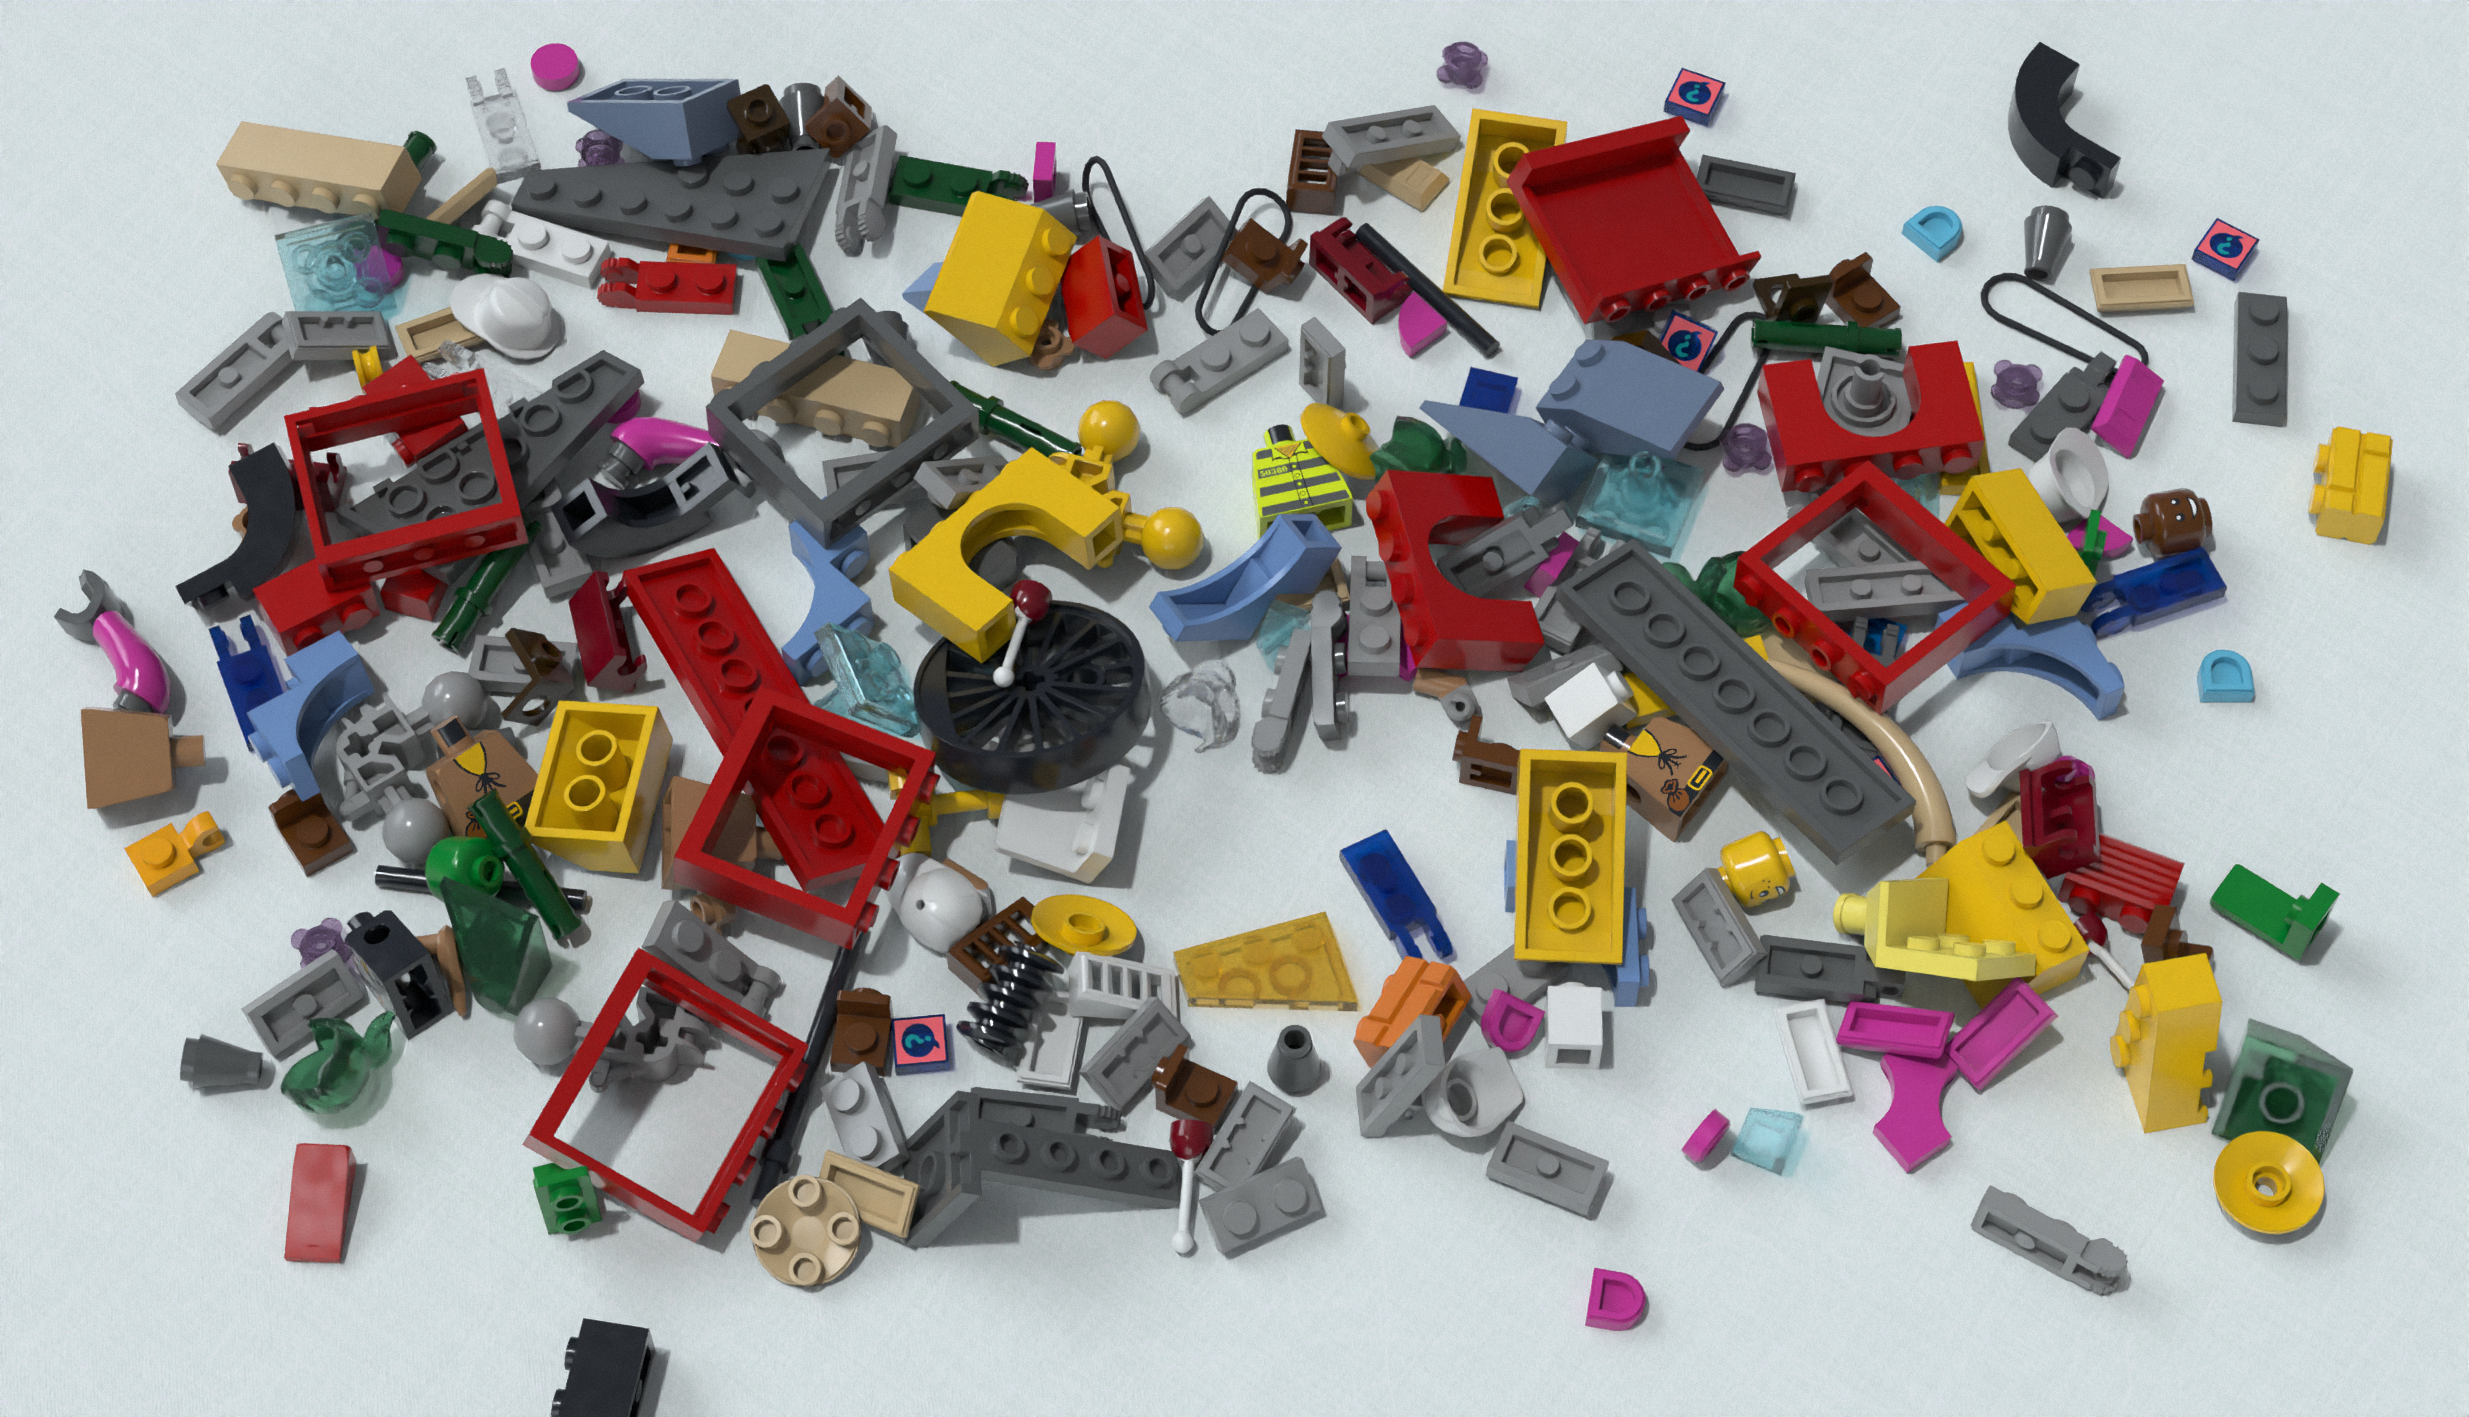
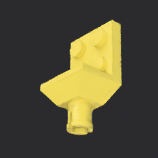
M1935 877L1880 881L1867 892V897L1854 893H1843L1835 903L1833 922L1836 930L1841 934L1865 936L1864 947L1875 967L1972 981L2035 976L2036 954L2015 951L2016 942L1988 939L1983 940V944L1969 942L1970 936L1945 933L1949 878Z

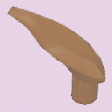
M445 925L437 934L416 936L428 950L430 956H438L439 967L447 981L452 1002L458 1015L464 1017L466 1015L465 984L462 957L456 933L450 926Z

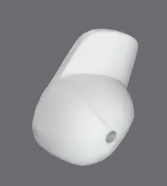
M2046 720L2032 724L2029 723L2001 738L1987 752L1982 761L1966 776L1965 784L1968 790L1979 798L1991 795L2001 786L2013 792H2020L2019 771L2026 768L2032 771L2048 765L2059 758L2060 744L2053 721Z
M909 853L895 859L900 861L899 871L890 891L885 890V894L899 915L900 921L906 930L919 942L937 952L944 953L974 931L977 924H980L983 910L981 896L965 876L920 853Z
M1492 1047L1459 1055L1446 1063V1067L1429 1084L1425 1095L1427 1115L1433 1124L1444 1132L1460 1137H1475L1488 1134L1501 1124L1523 1101L1522 1089L1511 1070L1504 1051L1500 1047Z

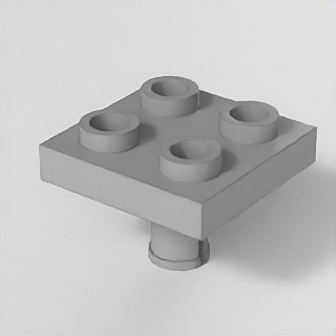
M1826 346L1817 377L1821 400L1826 412L1842 428L1863 436H1885L1905 428L1909 424L1912 409L1902 375L1904 364L1884 360L1876 355H1862Z

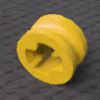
M376 345L370 346L367 353H360L358 349L351 351L361 390L366 384L383 374Z

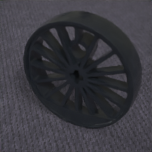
M1052 600L1049 611L1043 620L1033 625H1027L1019 650L1022 649L1024 666H1020L1015 660L1012 668L1014 681L1008 687L998 686L994 682L993 675L997 668L1002 667L1011 639L986 661L980 663L943 636L930 649L918 668L913 687L914 711L925 748L936 752L935 764L944 773L962 784L982 791L1012 795L1037 794L1063 789L1086 781L1107 770L1122 759L1138 742L1150 718L1152 705L1151 682L1147 661L1138 639L1118 618L1101 609L1081 603ZM1041 646L1036 660L1032 664L1029 648ZM1058 646H1063V647L1056 653V651H1057V649H1058ZM995 658L999 664L990 661V659ZM1131 682L1129 687L1112 686ZM1110 707H1118L1113 713L1107 712ZM1068 720L1081 721L1095 728L1086 734H1080ZM1053 725L1067 742L1054 747L1044 748L1041 729ZM1006 726L996 750L982 749ZM974 728L966 737L959 740L958 735ZM1022 729L1033 730L1035 750L1013 752Z

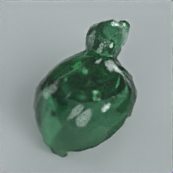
M1397 416L1390 441L1382 444L1379 450L1370 455L1369 459L1375 468V484H1377L1386 470L1460 475L1467 470V452L1458 438L1448 437L1443 440L1437 430L1428 423L1414 417Z
M1736 551L1719 557H1711L1703 565L1696 581L1686 567L1674 562L1662 563L1665 568L1742 639L1761 634L1773 624L1755 606L1747 605L1745 597L1733 588L1738 557L1746 551Z
M386 1011L376 1016L368 1026L363 1038L350 1023L343 1019H310L308 1027L311 1028L318 1050L301 1058L288 1070L280 1086L281 1093L293 1105L298 1106L302 1111L312 1114H335L348 1108L358 1099L364 1086L367 1084L371 1075L370 1070L382 1067L389 1060L392 1054L390 1028L393 1020L396 1018L391 1011Z

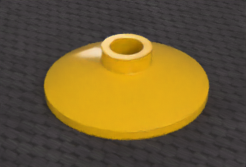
M1323 403L1309 404L1302 411L1300 422L1304 434L1315 450L1331 465L1343 473L1360 480H1373L1381 474L1384 469V459L1378 445L1369 434V425L1362 417L1353 412L1345 413Z
M1063 894L1045 898L1035 905L1031 916L1032 927L1043 940L1064 950L1073 957L1076 951L1089 952L1105 957L1121 954L1133 946L1137 934L1134 921L1123 910L1106 901L1084 895Z
M2256 1131L2233 1139L2219 1154L2213 1170V1186L2221 1206L2235 1221L2257 1232L2284 1234L2295 1231L2306 1225L2316 1215L2323 1201L2324 1178L2314 1156L2296 1140L2276 1132ZM2255 1186H2268L2272 1190L2273 1196L2260 1193Z

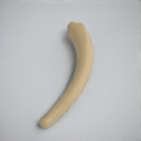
M1767 660L1799 692L1821 702L1853 724L1884 756L1896 774L1902 788L1916 800L1915 809L1912 814L1915 849L1926 852V867L1931 866L1957 844L1956 834L1952 828L1953 818L1951 810L1934 770L1917 745L1885 713L1877 714L1860 697L1854 699L1845 686L1829 678L1792 664L1777 660Z

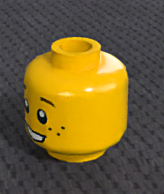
M1757 831L1724 845L1720 850V859L1723 866L1717 869L1733 896L1735 895L1739 903L1745 908L1756 907L1786 894L1790 888L1789 878L1796 876L1780 836L1772 839L1768 833Z

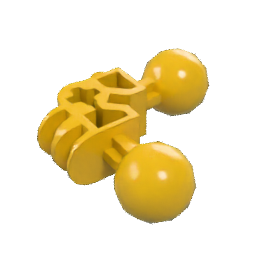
M1102 400L1090 405L1080 417L1077 432L1080 444L1085 450L1083 457L1071 453L1057 452L1051 454L1048 458L1120 507L1124 540L1103 557L1097 565L1101 568L1111 566L1115 554L1120 555L1125 541L1141 545L1143 552L1150 562L1162 569L1179 570L1192 564L1201 553L1204 541L1201 524L1193 513L1181 507H1164L1151 513L1149 517L1132 513L1130 494L1116 491L1112 463L1128 457L1138 445L1141 430L1138 418L1129 406L1119 401Z

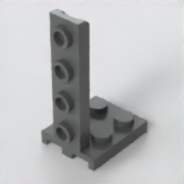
M957 1090L904 1143L910 1159L903 1162L904 1179L921 1185L908 1236L905 1238L906 1245L926 1248L982 1195L981 1180L1159 1209H1169L1180 1202L1178 1161L1172 1151L979 1119L977 1093Z

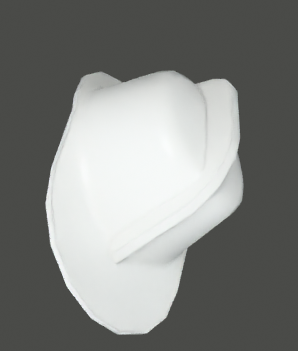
M483 273L465 278L457 283L451 292L450 308L455 319L465 328L510 357L523 360L540 358L552 351L559 340L560 325L556 314L551 309L548 295L540 285L530 279L520 277L506 278L501 275Z
M2067 427L2063 429L2055 438L2048 453L2037 461L2027 474V478L2057 522H2066L2079 517L2088 519L2091 509H2098L2108 488V473L2101 453L2087 434L2077 428Z

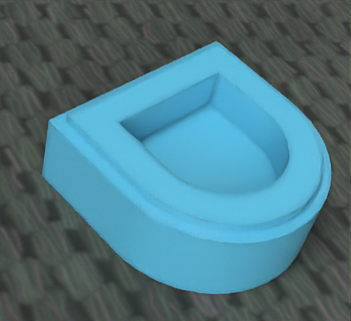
M1929 206L1904 223L1902 235L1938 262L1957 246L1962 231V223L1959 216L1951 209L1943 206Z
M2216 650L2204 657L2197 674L2200 702H2252L2255 694L2252 670L2248 661L2243 656L2231 650Z

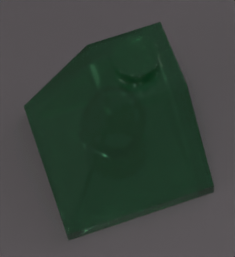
M444 876L439 887L475 1000L490 1012L502 1014L506 1011L518 1016L522 1008L531 1003L553 967L539 916Z
M2249 1018L2231 1066L2211 1134L2232 1141L2250 1132H2276L2302 1144L2320 1164L2352 1077L2353 1068L2301 1035Z

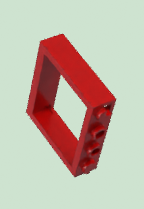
M484 368L460 374L455 372L450 376L422 383H408L397 389L373 395H358L348 401L323 407H309V410L284 416L316 560L327 593L529 543ZM475 412L480 413L502 503L332 544L311 452Z
M1869 460L1740 555L1737 560L1733 588L1745 597L1747 605L1755 606L1773 622L1775 628L1782 636L1788 639L1792 638L1809 653L1813 662L1820 669L1831 672L1847 686L1854 699L1860 697L1879 715L2010 614L2017 587L2012 580ZM1855 507L1969 603L1886 668L1772 570Z
M760 685L674 855V882L846 949L853 950L860 933H868L870 927L873 928L880 906L874 903L880 890L890 891L900 867V861L895 860L901 846L910 848L916 837L921 818L916 817L921 803L930 805L934 799L935 789L941 778V775L934 773L936 752ZM774 727L907 777L846 907L711 856Z
M638 947L522 1145L566 1170L587 1166L594 1186L696 1243L706 1230L715 1234L720 1223L727 1215L731 1206L722 1200L732 1183L741 1187L750 1174L757 1158L749 1154L758 1136L768 1140L778 1124L783 1111L775 1106L785 1089L794 1093L802 1081L809 1065L801 1060L810 1045ZM642 984L778 1062L693 1214L688 1213L554 1137Z

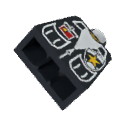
M384 910L375 917L370 912H361L348 921L345 927L347 936L344 940L362 980L408 1040L454 1011L430 953L391 910ZM407 973L410 976V982L405 989H402L396 982V979Z

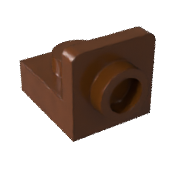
M838 75L825 87L824 105L805 122V131L823 148H830V153L834 158H839L871 130L872 107Z
M1250 218L1241 225L1221 260L1265 294H1268L1281 283L1289 286L1297 278L1305 265L1300 258L1308 243L1299 238L1288 247Z
M1867 252L1852 260H1842L1831 270L1829 275L1832 278L1833 285L1825 303L1844 324L1846 321H1857L1859 327L1883 328L1899 318L1901 306L1870 275L1873 258Z
M1472 715L1468 732L1459 730L1452 761L1461 762L1459 783L1516 795L1517 762L1520 750L1505 743L1489 744L1480 742L1483 717Z
M291 789L268 807L278 834L306 877L353 852L349 839L325 805L321 792L302 802L295 791Z
M2155 905L2141 942L2144 964L2206 953L2211 966L2214 959L2213 948L2207 945L2188 943L2186 930H2181L2177 907Z
M856 988L853 991L839 990L836 999L838 1017L830 1058L831 1072L845 1073L865 1061L875 1066L878 1076L885 1077L894 1024L891 996L871 988Z
M1180 1043L1171 1058L1165 1056L1161 1058L1151 1079V1086L1155 1087L1156 1110L1179 1120L1191 1119L1207 1122L1213 1125L1214 1134L1238 1092L1237 1081L1190 1061L1189 1047Z

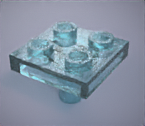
M371 212L274 235L295 311L383 312L397 308Z
M1648 451L1637 452L1633 456L1604 454L1577 514L1575 527L1588 530L1591 526L1602 531V536L1617 541L1619 539L1626 543L1634 538L1647 551L1670 559L1702 485L1705 470L1670 458H1659L1654 453L1652 457H1647Z
M827 622L814 632L837 685L835 689L822 699L814 702V706L845 718L848 716L858 718L903 737L913 738L919 733L914 711L913 690L906 685L899 670L901 660L890 645L885 642L879 643L863 636L854 629L848 630L832 622Z

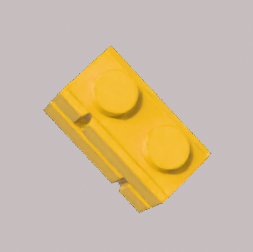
M2338 426L2335 429L2333 428L2327 444H2318L2314 458L2313 473L2322 474L2321 484L2313 485L2308 505V513L2317 515L2315 526L2317 535L2336 539L2346 537L2348 541L2368 545L2376 542L2385 519L2393 445L2391 436L2372 432L2362 434L2361 430Z

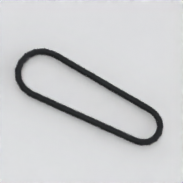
M1091 157L1084 167L1082 190L1088 193L1093 221L1101 237L1111 241L1090 195V172L1092 166L1097 163L1104 171L1145 273L1148 284V296L1146 302L1143 303V308L1148 310L1155 298L1153 274L1110 167L1101 157Z
M1266 188L1251 189L1245 192L1238 200L1196 302V320L1199 326L1209 335L1213 336L1222 330L1213 329L1205 322L1202 314L1203 304L1247 200L1255 195H1265L1273 199L1280 206L1285 219L1284 229L1279 240L1285 243L1290 234L1292 219L1286 202L1277 193ZM1252 285L1231 324L1244 316L1259 289L1255 285Z
M2002 273L1991 277L1982 288L1980 293L1981 304L1987 314L1995 320L2080 360L2090 363L2094 357L1995 311L1988 302L1990 288L1995 283L2003 280L2022 282L2134 347L2141 355V362L2147 366L2149 362L2148 352L2138 341L2026 276L2017 273ZM2113 367V375L2116 374L2118 368Z
M1753 311L1744 312L1736 316L1697 372L1704 375L1733 331L1742 321L1753 318L1768 320L1766 315ZM1763 349L1721 434L1715 440L1708 443L1696 444L1687 441L1683 446L1684 448L1694 451L1710 450L1719 446L1727 438L1771 349Z

